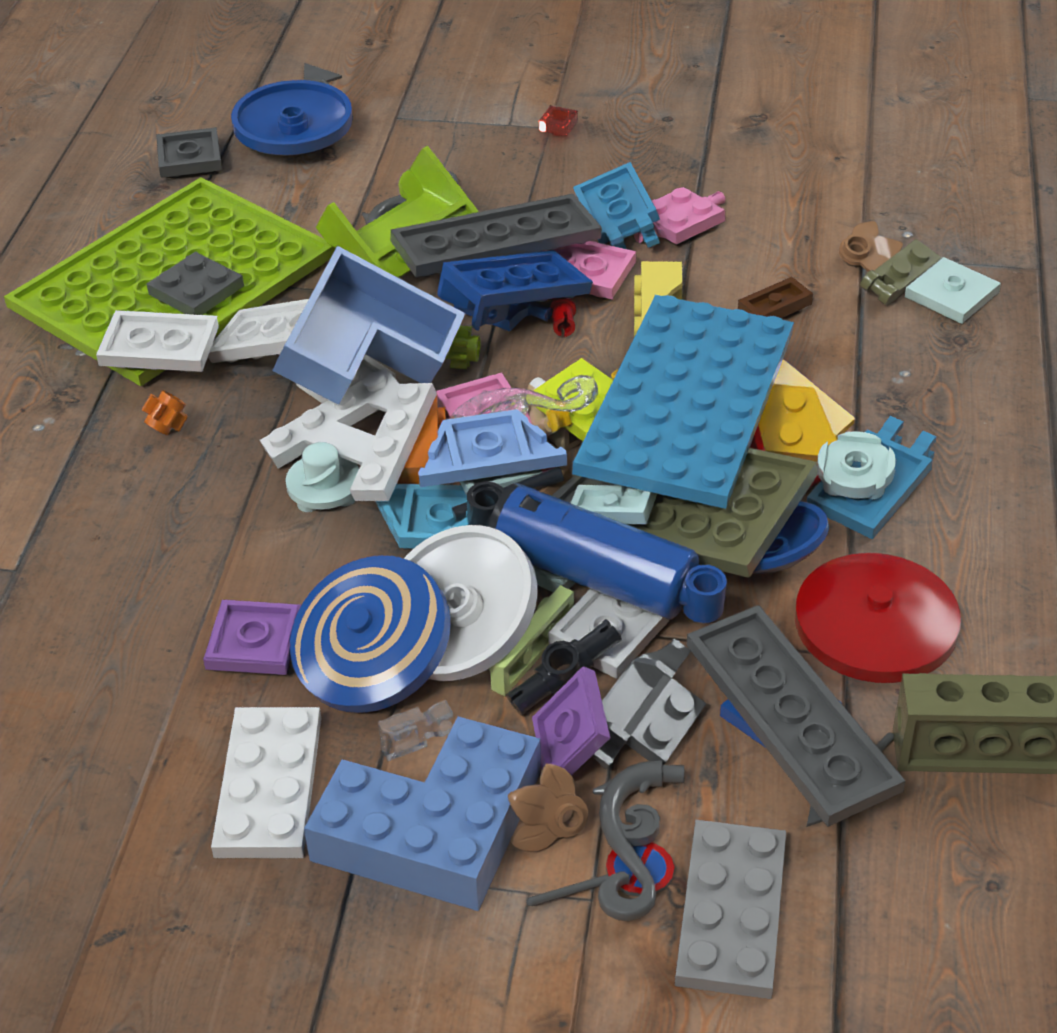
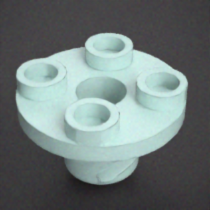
M327 442L313 443L305 448L302 453V459L293 464L286 475L287 492L290 498L297 503L298 509L303 512H312L316 509H330L338 506H350L355 503L350 488L356 478L359 467L356 463L339 457L336 447Z

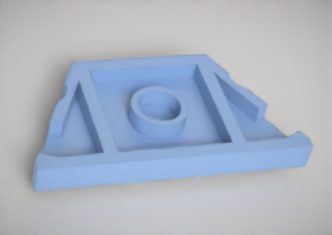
M515 409L443 420L437 431L438 438L432 442L429 448V459L425 468H420L418 474L420 487L566 466L567 453L563 447L554 448L547 442V434L538 426L532 425L523 413Z

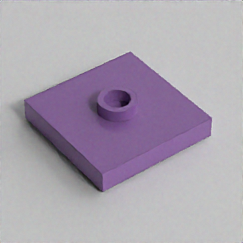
M222 600L203 659L205 670L287 675L291 660V631L301 605Z
M586 667L579 669L532 717L535 736L540 738L542 770L544 765L549 763L564 768L572 775L610 739L594 670Z

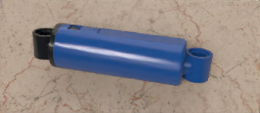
M479 482L470 487L467 492L468 525L491 527L505 533L520 546L534 567L669 620L678 616L682 609L688 618L699 623H711L717 620L723 613L727 585L726 576L715 566L699 565V556L693 549L519 483L510 484L504 490L502 486L494 482Z

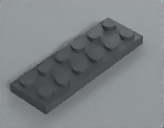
M572 193L391 229L390 241L414 276L419 277L441 272L443 262L554 250L558 247L573 244H584L587 241L601 239L602 227Z
M759 605L687 634L686 646L827 827L904 792L905 779Z

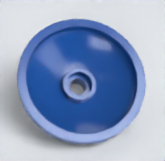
M800 501L753 571V574L779 572L798 564L813 554L820 547L829 532L826 513L814 504Z

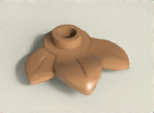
M875 221L864 222L855 226L852 235H849L841 242L839 255L846 263L861 265L869 272L870 270H876L901 251L903 243L879 236L878 226Z
M546 763L541 773L540 785L525 786L508 794V801L514 813L523 822L510 839V843L518 849L524 851L544 850L558 837L569 838L578 834L587 822V805L582 798L575 794L574 781L570 773L560 766ZM569 810H573L569 820L563 823L564 814Z

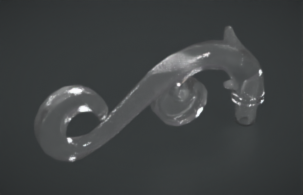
M578 375L568 379L557 389V396L561 400L553 399L524 388H502L488 392L484 390L479 395L459 406L449 419L481 415L491 410V413L518 409L526 415L529 405L553 411L575 412L587 407L595 400L599 387L593 377ZM580 392L575 397L564 400L568 395Z

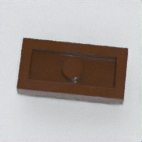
M790 277L739 299L738 309L751 314L783 318L812 305L813 293L796 279Z

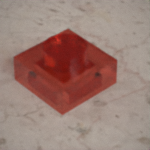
M550 105L539 120V131L548 132L555 136H568L578 122V111Z

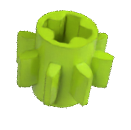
M460 325L445 358L451 359L450 368L467 369L470 366V361L478 362L481 339L478 335H471L472 326Z

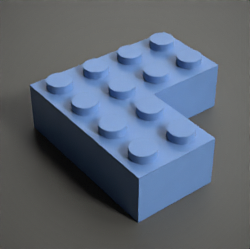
M337 246L272 371L338 405L350 386L365 354L419 383H431L446 358L465 313Z
M458 716L425 783L342 759L304 827L310 861L479 911L520 820L508 801V794L519 788L535 785L540 776V738Z

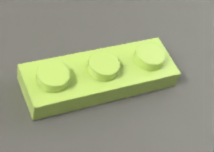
M560 585L549 598L545 597L540 602L526 632L517 645L502 660L489 668L491 690L506 696L542 656L543 651L550 645L548 632L574 606V591Z

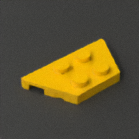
M773 384L758 423L765 451L818 462V454L822 445L827 441L829 445L837 440L815 388Z

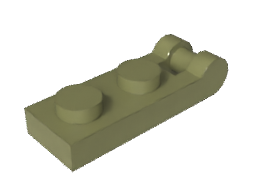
M915 239L876 270H870L861 280L860 287L867 292L873 291L879 296L878 300L888 306L905 293L908 285L942 259V257Z

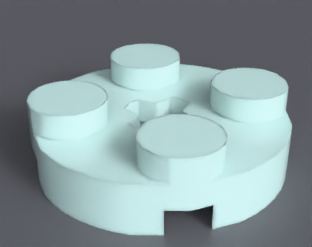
M857 431L845 432L838 435L837 441L829 445L827 441L822 445L818 454V476L823 482V489L829 495L877 499L884 495L885 488L891 484L894 478L895 454L890 447L888 451L885 446L881 445V439L873 434ZM853 461L861 462L860 468L850 466H852Z

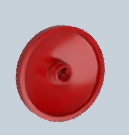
M882 553L845 555L817 567L800 586L795 606V625L798 635L807 650L817 660L842 675L874 683L901 682L902 674H929L933 672L952 654L958 640L961 624L959 605L945 582L922 565L902 557Z

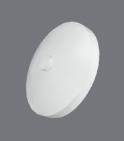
M481 525L454 527L424 540L404 558L419 565L431 575L442 590L449 606L451 628L447 648L439 665L429 679L454 681L479 674L502 660L517 645L526 632L536 607V574L525 552L505 533Z

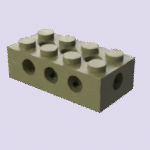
M902 674L892 730L897 770L1057 774V675Z

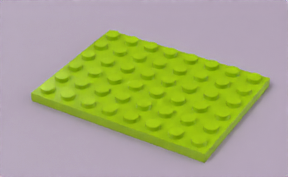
M200 177L4 296L7 308L97 360L96 354L115 310L185 314L149 295L147 283L194 252L243 276L244 287L203 314L217 316L219 325L216 333L217 336L239 310L260 307L330 260L336 248L328 244L324 238ZM107 366L140 387L165 371L163 369L152 370Z

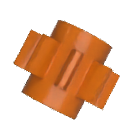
M162 390L159 397L150 394L142 407V411L148 413L144 422L165 435H168L172 428L179 432L188 418V415L182 412L186 403Z

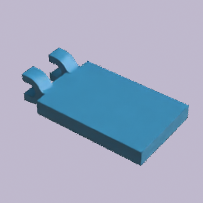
M631 162L573 187L577 199L602 227L601 239H597L599 243L605 244L609 242L611 246L627 249L624 244V238L637 232H641L648 248L660 243L653 222L660 220L659 215Z
M890 416L878 433L868 429L865 431L879 437L881 445L885 446L888 451L890 447L895 454L894 478L891 484L885 488L884 495L877 499L833 496L825 492L823 482L821 481L807 496V503L820 507L826 513L827 518L873 539L932 470L934 451H931L930 448L936 442V436L923 430L909 449L900 444L902 437L897 435L903 428L904 421ZM853 461L850 467L860 468L861 462Z

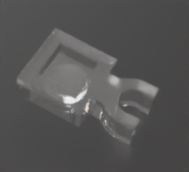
M444 700L436 703L423 713L416 707L379 721L381 750L387 761L427 747V739L431 737L449 735L453 727L449 718L453 717V711L448 702Z

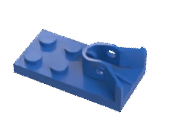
M551 250L443 262L437 295L444 301L467 310H474L472 327L479 331L480 327L485 324L491 325L506 319L513 303L545 302L552 298H573L575 295L590 294L593 281L556 251ZM495 309V314L489 317L490 311Z

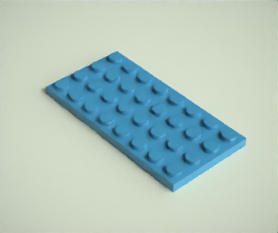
M655 295L573 461L572 475L726 509L790 342L794 322L782 320L776 316L766 317L751 314L740 309L731 310L716 307L705 302L695 303L680 300L669 295Z

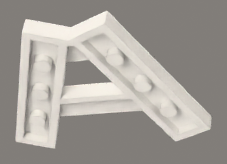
M384 367L377 372L367 375L365 379L348 388L339 405L327 400L319 406L307 410L302 416L285 426L273 430L268 436L262 438L260 442L278 469L301 456L309 445L316 442L330 443L336 447L339 457L361 465L350 488L355 501H389L437 393L432 383L399 384ZM377 410L386 412L376 435L351 427Z

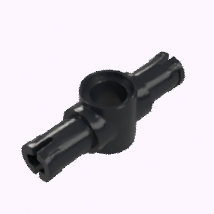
M605 619L579 641L576 639L570 642L555 641L548 645L543 651L542 663L534 669L535 674L506 694L507 699L514 709L523 716L542 699L550 694L554 696L582 667L592 668L594 661L600 655L622 641L620 634ZM570 664L565 670H557L563 665Z

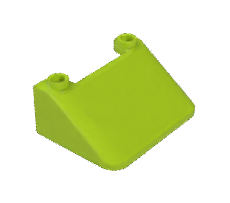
M426 146L421 149L410 169L405 171L399 179V192L406 201L357 231L338 206L332 202L327 205L315 228L325 241L334 248L339 246L382 270L401 278L411 270L390 241L391 229L477 213L479 211L432 150Z

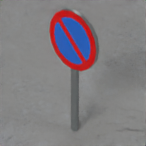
M654 842L644 846H632L649 870L654 880L656 894L665 890L673 879L675 867L672 857L663 847ZM612 850L606 862V875L529 897L526 903L528 906H534L598 887L606 878L618 872H625L629 875V884L619 888L625 894L640 896L642 885L614 850Z

